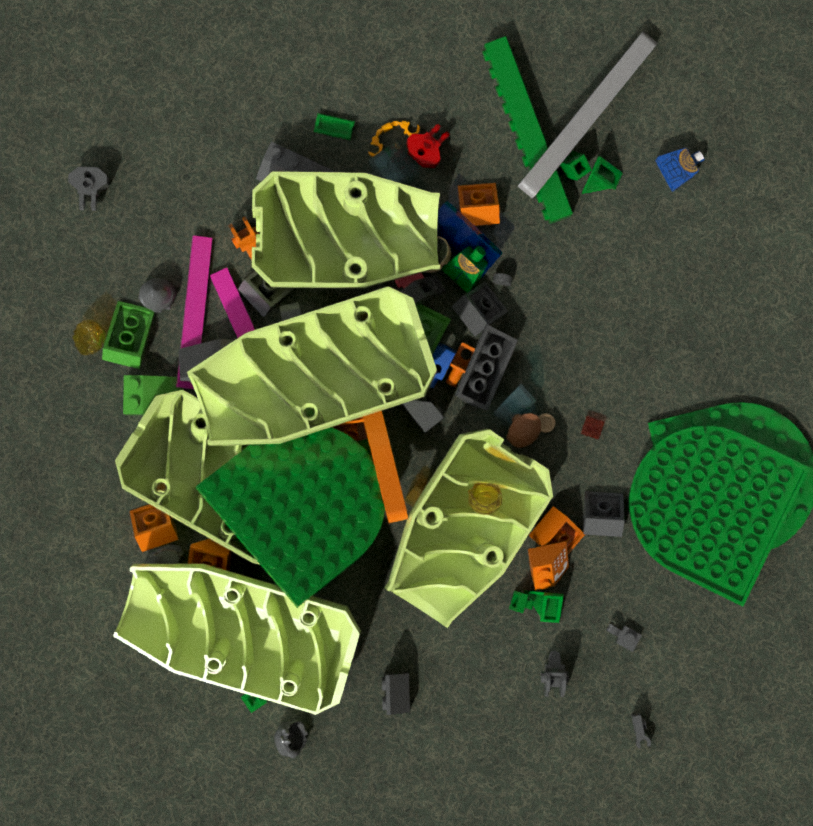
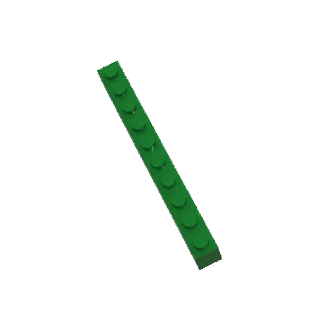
M505 36L484 44L482 55L485 62L489 61L491 68L488 70L491 79H495L497 82L495 89L498 97L502 96L503 98L502 108L505 115L509 114L511 121H508L511 132L516 133V146L518 150L522 149L524 154L521 157L524 167H528L531 170L548 147ZM555 170L535 195L538 203L542 202L544 208L541 210L545 221H549V224L571 217L573 214Z

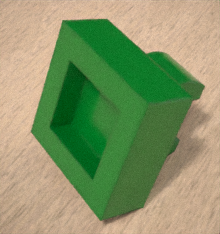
M514 590L509 609L523 613L525 608L532 610L534 602L527 600V594Z
M248 694L241 696V699L251 713L268 702L265 699Z

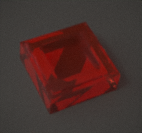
M586 416L580 434L599 440L605 422Z

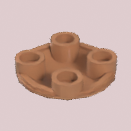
M532 413L516 414L512 418V424L506 437L507 440L518 448L532 444L541 432L539 417Z

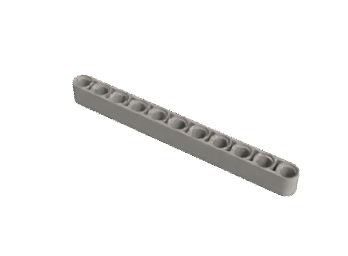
M644 31L639 35L517 187L533 199L658 42Z

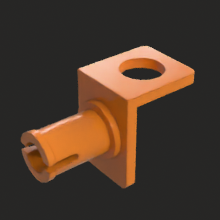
M464 342L461 343L450 364L453 369L446 380V383L453 387H457L462 374L465 373L471 358L465 360L461 357L462 350L468 349L472 355L475 350L474 347Z

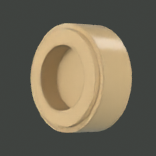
M541 414L539 416L541 432L548 433L554 429L555 419L550 414Z

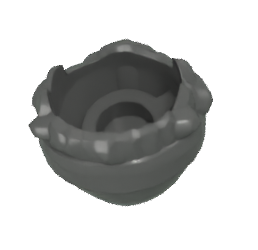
M152 278L141 286L138 298L147 309L161 313L162 310H170L176 298V291L167 279Z
M293 719L283 722L276 730L274 743L282 756L295 758L300 754L307 742L305 736L308 732L305 725L301 721Z

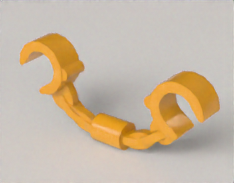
M393 121L384 124L377 130L376 136L372 138L371 145L379 147V152L374 154L368 151V154L371 157H379L381 155L383 144L379 143L378 136L383 131L385 133L393 129L392 126L400 125L401 128L405 129L404 135L410 137L411 134H419V125H417L415 133H410L408 131L410 122Z

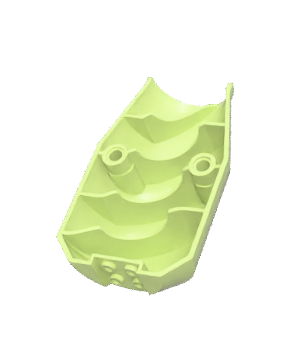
M272 171L252 192L253 218L256 219V232H260V234H256V247H252V268L271 287L367 288L428 270H440L437 252V220L440 193H431L367 173ZM352 194H358L360 197L355 198Z
M490 429L459 434L408 514L389 581L384 587L447 628L457 616L504 574L553 497L549 470L523 454L519 455L512 452L509 447L502 444L504 439Z

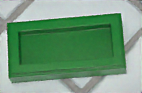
M317 113L313 132L351 141L355 121Z

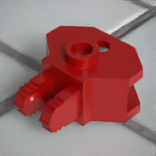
M439 124L434 126L429 133L411 134L407 139L408 155L422 168H435L440 163L439 149L450 134L448 132L443 133L438 141L433 138L435 133L441 128Z

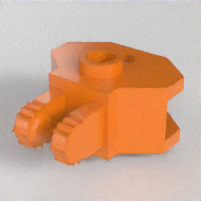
M243 217L242 219L247 228L236 233L232 224L228 226L234 235V238L231 240L236 249L240 247L242 252L247 251L252 260V247H256V234L259 233L256 232V227L251 228L246 217Z

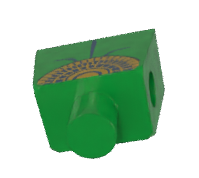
M468 246L444 265L441 270L468 293L478 284L488 266V263L483 259L486 251L480 246H477L474 250Z

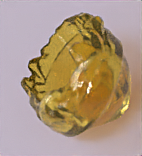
M87 319L76 325V329L73 331L74 335L72 336L75 347L80 354L90 355L101 350L106 340V331L96 320Z
M476 483L472 489L468 490V503L478 514L488 515L494 513L502 505V492L497 484Z

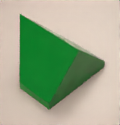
M598 156L581 194L606 189L616 190L623 173Z
M524 590L530 601L534 602L533 606L540 616V622L559 623L563 603L562 593Z

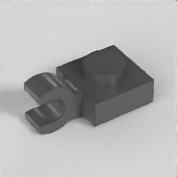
M611 624L606 629V631L617 636L615 641L617 644L632 652L642 636L625 625L622 630Z
M639 713L632 714L636 746L641 748V740H646L647 746H651V740L644 735V729L647 728L645 718L641 717Z

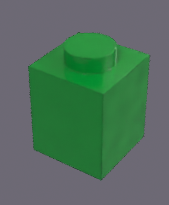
M575 151L568 154L560 164L565 176L576 181L592 171L585 155Z

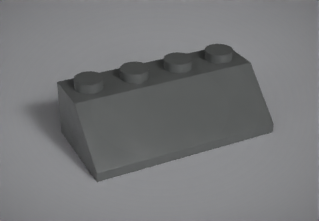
M271 141L263 157L256 179L262 182L272 171H335Z
M485 325L455 396L476 408L488 411L518 340L489 325Z

